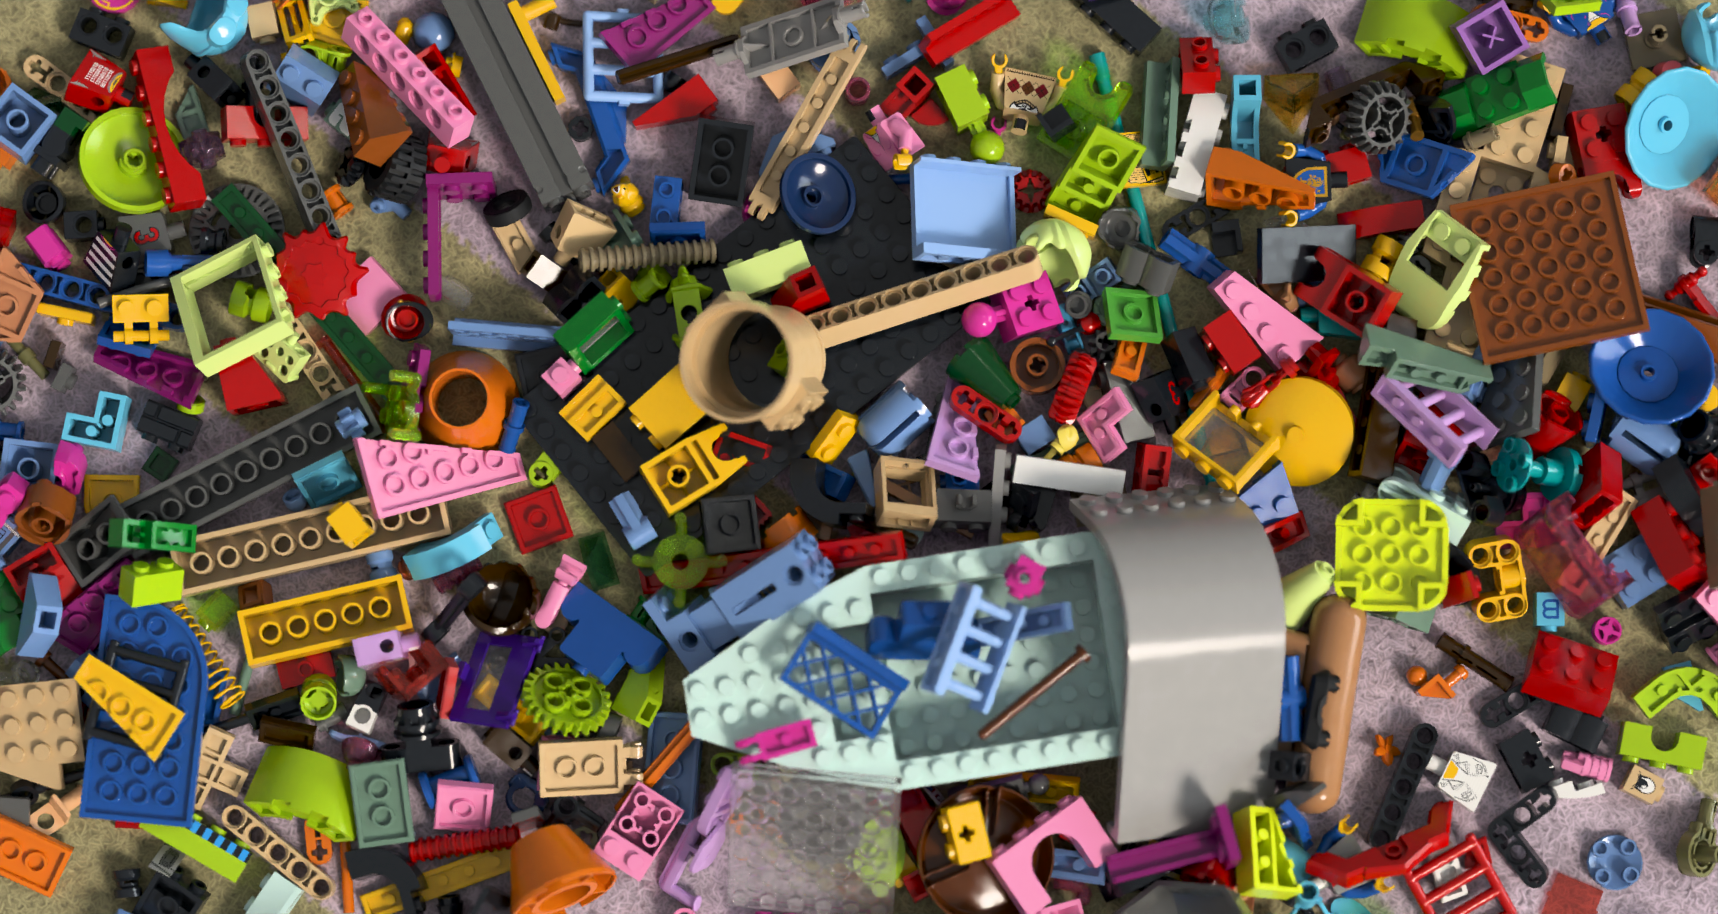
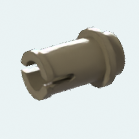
M1492 123L1474 132L1467 131L1462 139L1467 151L1473 150L1476 152L1479 147L1499 140L1500 136L1496 135L1499 132L1495 124Z

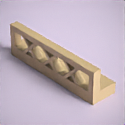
M1623 491V503L1584 531L1555 579L1563 585L1565 590L1578 595L1583 593L1629 518L1630 512L1637 505V499Z

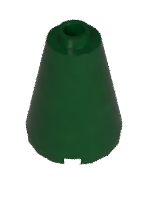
M986 337L973 338L963 346L966 351L961 356L956 353L947 366L946 374L958 384L972 388L1003 410L1014 408L1021 400L1019 396L1021 394L1020 387L990 340Z

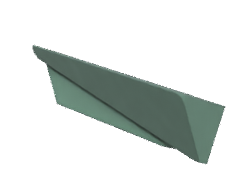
M1366 323L1364 326L1357 360L1358 364L1385 367V378L1458 394L1470 391L1471 384L1479 381L1489 384L1494 380L1490 365H1484L1483 361Z

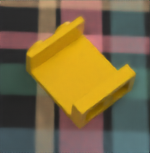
M679 364L629 407L630 412L633 414L630 420L639 430L644 427L651 434L648 437L649 441L658 450L662 447L665 450L671 448V445L706 414L689 396L682 381Z

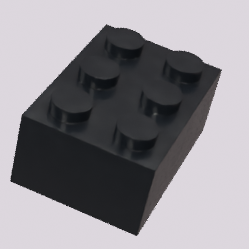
M700 115L688 199L743 207L755 122Z

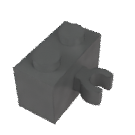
M936 489L938 517L933 528L947 533L963 529L974 534L983 533L989 529L992 523V490Z

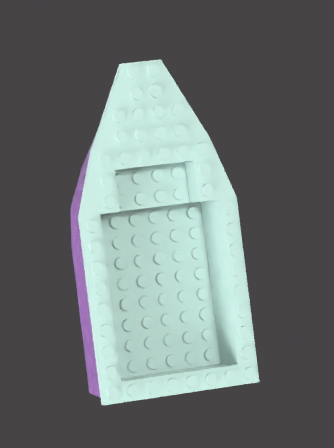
M1091 531L868 565L824 587L820 592L774 621L768 619L685 678L683 683L691 736L742 753L755 755L761 753L758 742L741 749L736 748L734 742L756 736L755 734L810 718L818 746L767 761L811 775L898 790L1115 757L1119 755L1125 654L1121 604L1108 558L1100 542ZM1021 554L1046 567L1041 577L1045 583L1038 596L1032 594L1030 599L1024 596L1023 600H1019L1007 593L1009 590L1005 586L1007 579L1003 577L1010 562L1016 565ZM1022 574L1019 576L1021 583L1026 584L1029 582L1027 575ZM959 581L983 588L981 599L1002 608L1006 607L1007 602L1025 606L1027 609L1060 602H1071L1072 631L1014 642L994 695V702L988 714L968 708L971 701L970 698L948 689L945 690L943 696L921 689L920 685L930 660L877 659L909 680L910 684L905 691L901 692L875 738L872 740L778 680L806 634L805 630L810 622H820L866 652L865 632L870 619L877 616H889L897 619L902 601H952ZM976 609L973 618L979 619L992 615ZM810 640L805 648L807 660L820 658L819 645ZM1079 643L1092 658L1089 662L1085 663L1083 660L988 738L982 740L977 733L984 725L1076 652L1074 647ZM991 646L981 647L978 659L985 662ZM825 650L826 656L832 655L830 652ZM800 656L799 660L797 661V663L802 662V657H801V656ZM837 657L827 659L830 675L844 672L842 660ZM822 661L808 664L812 680L826 677ZM956 662L950 678L976 688L981 672ZM848 665L849 671L856 670L850 665ZM804 666L794 667L788 678L795 683L806 682ZM860 672L850 674L854 690L868 687L864 674ZM846 676L832 679L835 695L849 692ZM827 680L813 683L814 692L817 697L821 699L830 696ZM872 680V685H873V686L879 685V684H877L876 682H874V681ZM808 685L802 686L803 688L809 691ZM884 687L874 689L877 705L886 704L892 693ZM869 691L855 694L858 710L872 707ZM850 695L836 698L840 712L843 714L853 712ZM831 700L825 701L832 706ZM883 708L878 709L879 715ZM873 710L860 713L862 726L871 730L875 723ZM854 715L848 716L855 721Z

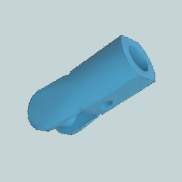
M1065 303L1059 305L1064 319L1062 324L1056 326L1059 334L1077 327L1073 317L1067 313ZM1079 332L1075 333L1076 338L1068 341L1066 338L1062 339L1068 355L1071 354L1072 350L1081 348V350L1085 349Z

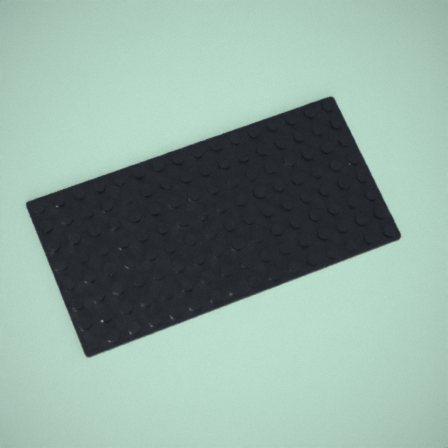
M851 137L828 155L837 160L847 170L855 187V209L846 225L830 234L818 235L806 232L793 223L780 202L776 211L773 214L768 212L763 221L757 219L759 212L757 211L754 216H751L716 244L717 258L715 263L707 261L706 264H702L701 261H698V264L694 265L692 263L686 269L690 275L696 276L699 283L713 289L708 298L703 300L701 298L702 310L704 311L724 291H731L723 269L728 268V263L737 259L749 260L754 258V253L763 249H769V252L780 248V243L790 239H794L795 242L801 240L810 265H815L831 300V303L803 314L808 316L951 268L937 262L912 260L911 202L857 137ZM807 195V199L811 202V197ZM671 281L665 289H659L651 295L650 300L641 303L629 313V316L632 318L629 323L634 332L586 376L581 371L579 375L584 382L565 400L545 381L525 395L523 399H526L530 406L523 424H525L526 429L643 575L650 577L703 535L699 508L700 499L756 493L790 465L791 458H799L806 453L813 440L836 409L855 414L963 327L961 319L967 306L975 302H983L990 305L991 300L988 296L825 348L826 365L821 383L829 392L822 397L824 402L815 410H809L803 415L804 421L793 430L790 428L783 431H769L761 420L732 423L718 420L706 413L679 437L671 447L687 437L689 438L716 425L725 423L727 430L719 436L723 437L716 458L719 459L723 453H727L730 456V460L734 459V457L740 458L745 455L748 461L755 464L749 467L743 465L716 489L670 517L666 515L640 472L625 482L592 439L587 442L559 412L599 374L627 402L603 428L613 421L645 462L666 451L663 447L658 450L649 441L648 437L651 434L645 427L639 430L630 420L633 414L630 412L629 407L677 364L680 365V349L675 341L672 340L673 334L678 335L673 298L672 303H667L665 298ZM778 289L751 300L772 305L771 298ZM685 306L681 311V316L687 321V324L692 323L697 316V310L693 306ZM758 312L745 320L735 332L729 349V369L732 379L742 395L752 403L765 408L778 398L787 379L767 366L775 353L776 347L781 343L784 336L772 319ZM730 432H734L773 446L770 457L763 459L766 449L728 437ZM716 440L712 444V451L714 449ZM675 471L671 480L674 483L681 484L684 474L680 473L678 475L677 471ZM627 491L633 495L642 514L647 516L658 537L636 550H633L624 535L623 527L608 503L614 497Z

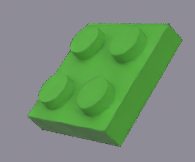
M1105 287L1103 289L1102 300L1108 339L1161 343L1163 331L1158 297L1147 294L1145 290Z

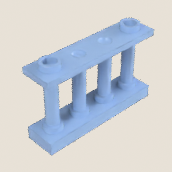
M959 581L920 688L941 696L948 689L970 698L971 701L968 708L988 714L994 702V695L1019 628L1024 622L1027 607L1007 602L1006 607L1002 608L981 599L983 588ZM976 609L1001 619L995 635L970 624ZM966 636L991 646L985 662L960 651ZM956 662L981 672L976 688L950 678Z

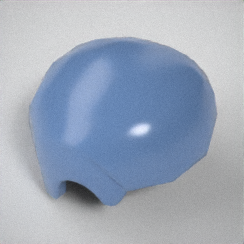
M434 11L427 12L418 17L414 23L413 40L421 49L435 43L439 51L442 52L450 47L454 39V26L444 14Z

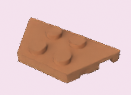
M3 246L0 252V342L16 343L22 342L45 291L6 246Z

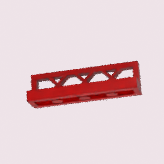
M984 0L928 33L918 44V47L931 67L934 68L1012 22L1021 13L1012 0Z

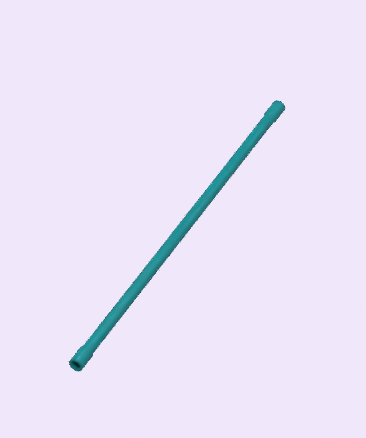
M1105 52L1092 54L1089 56L1094 78L1098 84L1109 129L1117 133H1125L1110 80L1111 74ZM1140 187L1126 189L1130 207L1137 210L1141 219L1139 240L1141 243L1156 250ZM1168 293L1158 297L1160 318L1165 337L1174 331H1178ZM1193 390L1186 391L1188 401L1190 402L1195 393ZM1190 408L1186 410L1187 418L1193 413ZM1203 425L1193 436V441L1196 449L1213 460ZM1203 474L1205 485L1216 481L1210 474Z

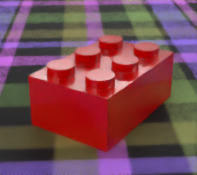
M1658 495L1630 512L1667 583L1683 592L1700 582L1704 584L1708 580L1706 554H1701L1698 548L1700 541L1692 530L1689 531L1686 523L1676 512L1670 501Z
M1539 630L1529 650L1520 692L1601 717L1611 698L1619 656Z

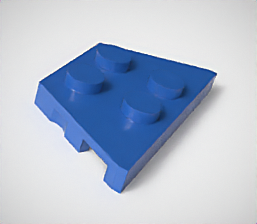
M1410 133L1403 134V143H1396L1395 150H1387L1386 154H1378V159L1380 160V182L1384 185L1433 200L1475 160L1476 156L1474 153L1426 138L1420 141H1413L1410 138Z

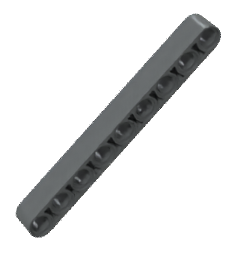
M253 49L246 52L240 58V68L305 229L308 232H313L319 224H316L312 219L314 210H318L323 216L322 222L326 223L330 235L335 238L342 237L270 57L261 49ZM251 55L258 57L260 60L258 70L253 69L249 63ZM262 81L270 85L271 92L268 96L260 91ZM272 107L280 110L281 119L279 121L272 119L270 115ZM283 133L290 135L292 140L290 147H285L282 144L281 135ZM294 158L298 159L302 164L300 173H296L291 167ZM304 184L309 185L312 189L310 199L305 198L302 194Z

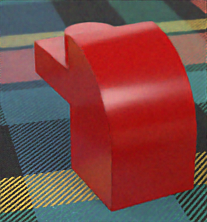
M914 65L896 84L897 88L879 106L888 117L899 112L906 120L917 107L919 108L936 86Z

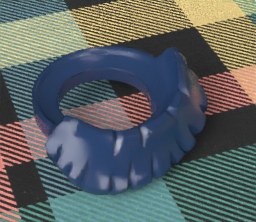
M518 773L510 778L508 781L509 788L505 795L508 809L512 813L523 810L513 803L512 796L516 790L528 788L535 794L532 806H538L543 813L544 808H547L549 803V797L540 798L539 791L536 790L537 779L525 773Z

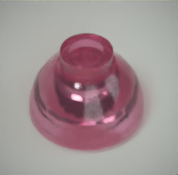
M348 737L342 740L341 752L347 763V769L348 765L374 762L380 753L377 745L367 739Z

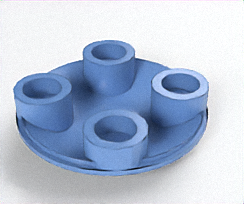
M1612 834L1601 837L1591 846L1587 855V868L1590 876L1598 885L1609 890L1628 888L1639 879L1642 871V855L1637 844L1632 839L1621 835Z

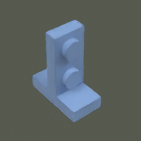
M926 15L916 20V27L923 38L935 30ZM920 39L907 46V52L898 57L897 54H894L883 62L884 66L881 67V73L886 81H889L925 58L918 47V44L921 42ZM951 57L941 63L944 71L954 65V59Z

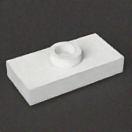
M1449 841V846L1427 856L1428 861L1454 847V843ZM1458 858L1432 872L1436 888L1462 873ZM1466 884L1442 897L1440 901L1444 903L1468 895Z

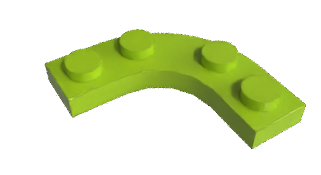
M1680 666L1667 669L1651 678L1630 696L1648 719H1651L1671 701L1680 696L1688 695L1701 699L1718 719V676L1698 667Z

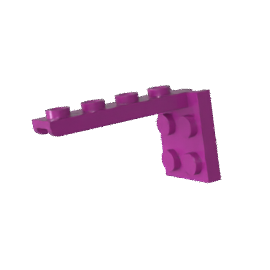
M492 172L426 174L427 197L422 198L423 214H427V224H423V240H428V250L423 251V266L428 267V277H423L424 294H428L431 302H439L442 299L441 200H446L448 203H461L463 199L489 202L490 198L497 196V186Z
M1226 803L1214 807L1210 819H1208L1210 830L1106 856L1105 859L1112 885L1218 858L1219 863L1223 862L1225 870L1236 868L1241 855Z

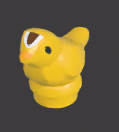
M628 176L621 177L620 183L611 188L614 204L619 206L621 212L627 214L628 217L636 216L645 208L643 197L639 194L638 188L631 183Z

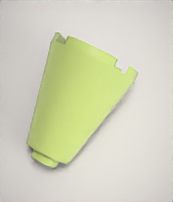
M1317 560L1280 578L1285 605L1286 628L1295 631L1300 629L1312 614L1315 604L1325 596L1333 585L1335 571L1329 563Z

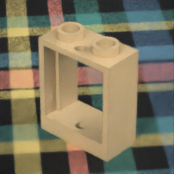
M880 455L873 470L876 526L931 531L938 517L935 470L925 466V460ZM886 478L920 482L922 505L887 502Z

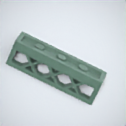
M1172 57L1167 63L1148 60L1144 63L1139 143L1145 145L1146 150L1138 162V168L1165 171L1175 162L1181 60L1179 57Z

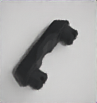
M1328 670L1315 673L1311 678L1301 734V742L1311 750H1316L1318 747L1326 748L1330 744V742L1326 741V739H1331L1329 731L1322 730V709L1327 702L1328 691L1336 693L1340 688L1336 684L1341 683L1338 675H1330Z

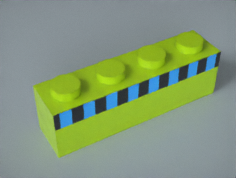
M194 813L192 828L139 824L138 827L234 883L237 882L253 855L252 852L248 851L250 846L238 838L234 842L225 837L227 833L225 830L215 824H212L210 828L201 823L203 817Z

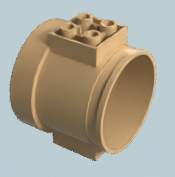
M724 291L685 329L687 332L680 350L682 381L694 403L705 413L718 420L732 423L761 420L769 431H783L790 428L793 430L804 421L803 415L809 410H815L824 402L822 397L829 392L821 383L826 365L825 347L821 335L815 325L805 315L793 308L752 301L745 291ZM758 312L772 319L785 338L789 352V373L785 386L778 398L765 408L752 403L742 395L736 387L729 369V349L735 332L745 320Z

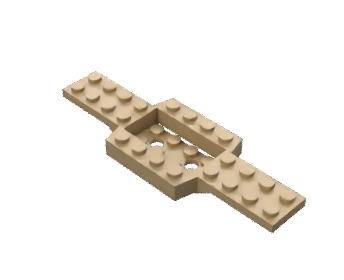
M1518 54L1511 58L1510 62L1514 60L1520 61L1528 57ZM1545 62L1544 66L1549 85L1557 99L1566 69ZM1555 104L1497 125L1499 134L1496 135H1499L1500 139L1483 145L1482 149H1478L1476 152L1473 150L1468 151L1474 153L1476 156L1475 160L1439 193L1434 210H1443L1451 216L1449 205L1467 202L1478 166L1480 169L1470 201L1489 197V189L1493 186H1498L1503 189L1504 193L1522 190L1524 182L1529 180L1527 189L1550 184L1549 174L1536 165ZM1426 236L1420 255L1444 269L1440 284L1449 289L1462 268L1461 261L1453 255L1450 259L1451 254ZM1468 296L1466 301H1461L1454 310L1455 314L1445 325L1439 329L1426 330L1423 342L1445 349L1448 340H1452L1454 344L1459 345L1461 343L1466 348L1472 347L1476 350L1479 346V341Z

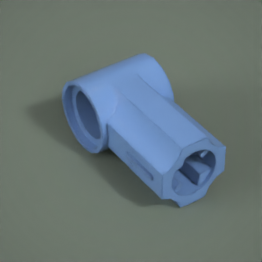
M1428 449L1427 455L1429 459L1419 481L1421 482V487L1427 491L1434 489L1439 492L1443 489L1451 470L1458 465L1463 455L1457 464L1449 469Z
M629 491L619 494L608 502L621 523L622 531L633 550L658 537L647 516L642 514L636 500Z

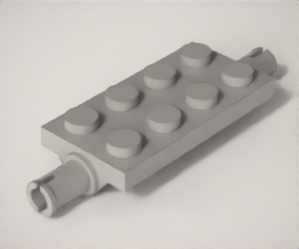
M821 0L740 27L741 37L735 40L734 44L714 49L713 53L715 55L713 57L718 66L740 59L744 64L745 75L752 79L849 47L848 23L868 18L869 9L864 0L844 7V0Z

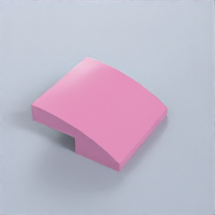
M370 256L360 265L368 267L369 272L358 281L357 295L346 301L348 315L366 336L381 323V314L384 306L391 299L407 294L373 256Z

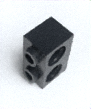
M90 6L89 10L80 8L68 38L74 43L124 61L136 31L130 26V21L115 16L114 20L105 17L104 11ZM88 22H97L94 32L85 33V25ZM115 31H121V40L117 43H111V34Z
M1312 18L1301 25L1302 29L1294 34L1288 31L1276 38L1278 42L1275 43L1273 49L1288 76L1338 50L1339 45L1324 18L1318 21ZM1310 34H1321L1324 43L1320 45L1312 43ZM1290 45L1296 46L1300 51V55L1298 57L1288 56L1286 47Z

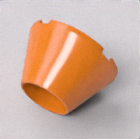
M455 351L435 359L429 364L426 387L420 388L424 404L423 411L416 415L417 428L420 429L419 436L426 444L472 448L484 451L498 450V445L504 432L503 422L508 418L512 400L517 397L520 398L513 376L498 360L477 351ZM461 378L475 379L484 384L487 391V405L484 413L478 420L466 426H453L442 420L439 414L438 403L442 391L448 384Z
M556 824L538 829L524 836L511 847L510 914H567L565 908L578 902L583 907L607 892L616 882V874L567 825Z

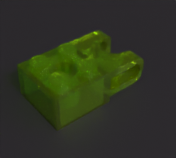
M1089 60L1082 63L1068 88L1063 92L1056 104L1057 106L1062 103L1077 127L1080 125V134L1073 136L1072 132L1054 142L1044 127H1042L1036 138L1042 145L1068 160H1071L1096 123L1109 129L1113 128L1133 93V85L1121 81L1110 93L1105 95L1096 94L1092 86L1097 75V67Z

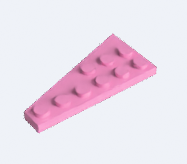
M358 437L353 439L375 520L527 480L520 453L508 454L494 450L484 451L421 443H400Z

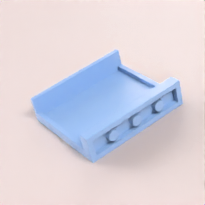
M934 154L920 155L918 159L910 164L912 260L964 265L1017 248L1014 176L1021 172V167H1013L1008 162L986 164V161L981 159L968 162L961 161L960 157L941 159L936 158Z

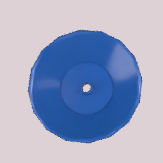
M1646 308L1650 331L1592 343L1588 353L1589 374L1600 398L1620 416L1641 424L1668 425L1691 416L1708 399L1715 381L1714 355L1703 334L1684 317L1662 309ZM1644 371H1649L1652 374V376H1646L1644 374Z

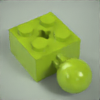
M965 64L935 77V91L957 136L970 131L973 137L969 147L972 158L974 160H985L986 164H996L1002 158L1005 146L1002 138L997 133L988 131L984 124L987 122L988 114L990 113V104L985 94L979 95L977 91V84L979 82L973 69L967 70Z

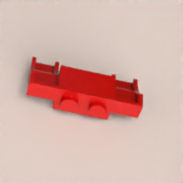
M919 787L903 790L891 788L878 797L866 802L865 813L869 819L882 815L896 822L917 861V848L921 831L926 820L935 809L934 805L929 806ZM918 869L902 877V881L914 904L929 897Z

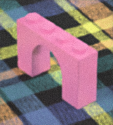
M1071 795L1063 797L1056 803L1057 808L1050 813L1045 811L1034 819V825L1028 829L1024 827L1012 835V841L1006 845L1000 844L991 850L992 856L985 860L1020 914H1035L1051 902L1032 869L1033 851L1036 845L1046 836L1055 833L1066 836L1073 843L1088 867L1097 868L1106 861V856L1118 852L1081 796L1073 795L1071 797Z

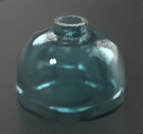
M1245 0L1210 1L1207 7V14L1203 15V23L1205 29L1210 30L1212 36L1218 42L1226 45L1246 43L1249 40V16L1245 18L1242 7L1246 5Z

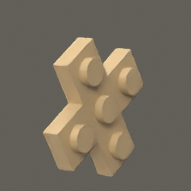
M209 724L202 740L195 809L199 811L211 787L238 797L249 774V770L224 760L233 743L235 734L212 724Z

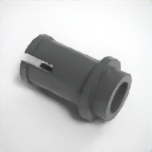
M340 702V704L336 705V709L330 717L314 721L320 732L325 730L329 732L328 728L347 719L349 713L343 702Z

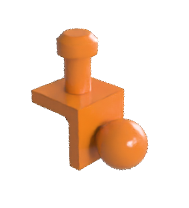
M1457 664L1453 667L1454 671L1443 679L1438 673L1426 681V670L1416 665L1409 668L1406 678L1411 685L1420 686L1414 692L1417 696L1452 699L1456 694L1451 687L1459 680H1465L1468 677V671L1463 665Z

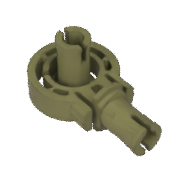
M1701 798L1696 821L1690 822L1688 831L1679 840L1676 848L1677 867L1683 875L1706 877L1713 871L1715 864H1718V846H1716L1715 842L1717 829L1713 825L1718 808L1716 800Z

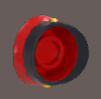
M402 294L391 299L384 306L381 314V326L385 333L392 339L408 343L422 338L429 333L434 321L433 315L425 301L413 294Z

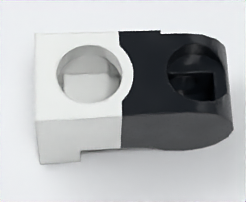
M368 679L349 714L346 726L370 737L388 695L389 688Z

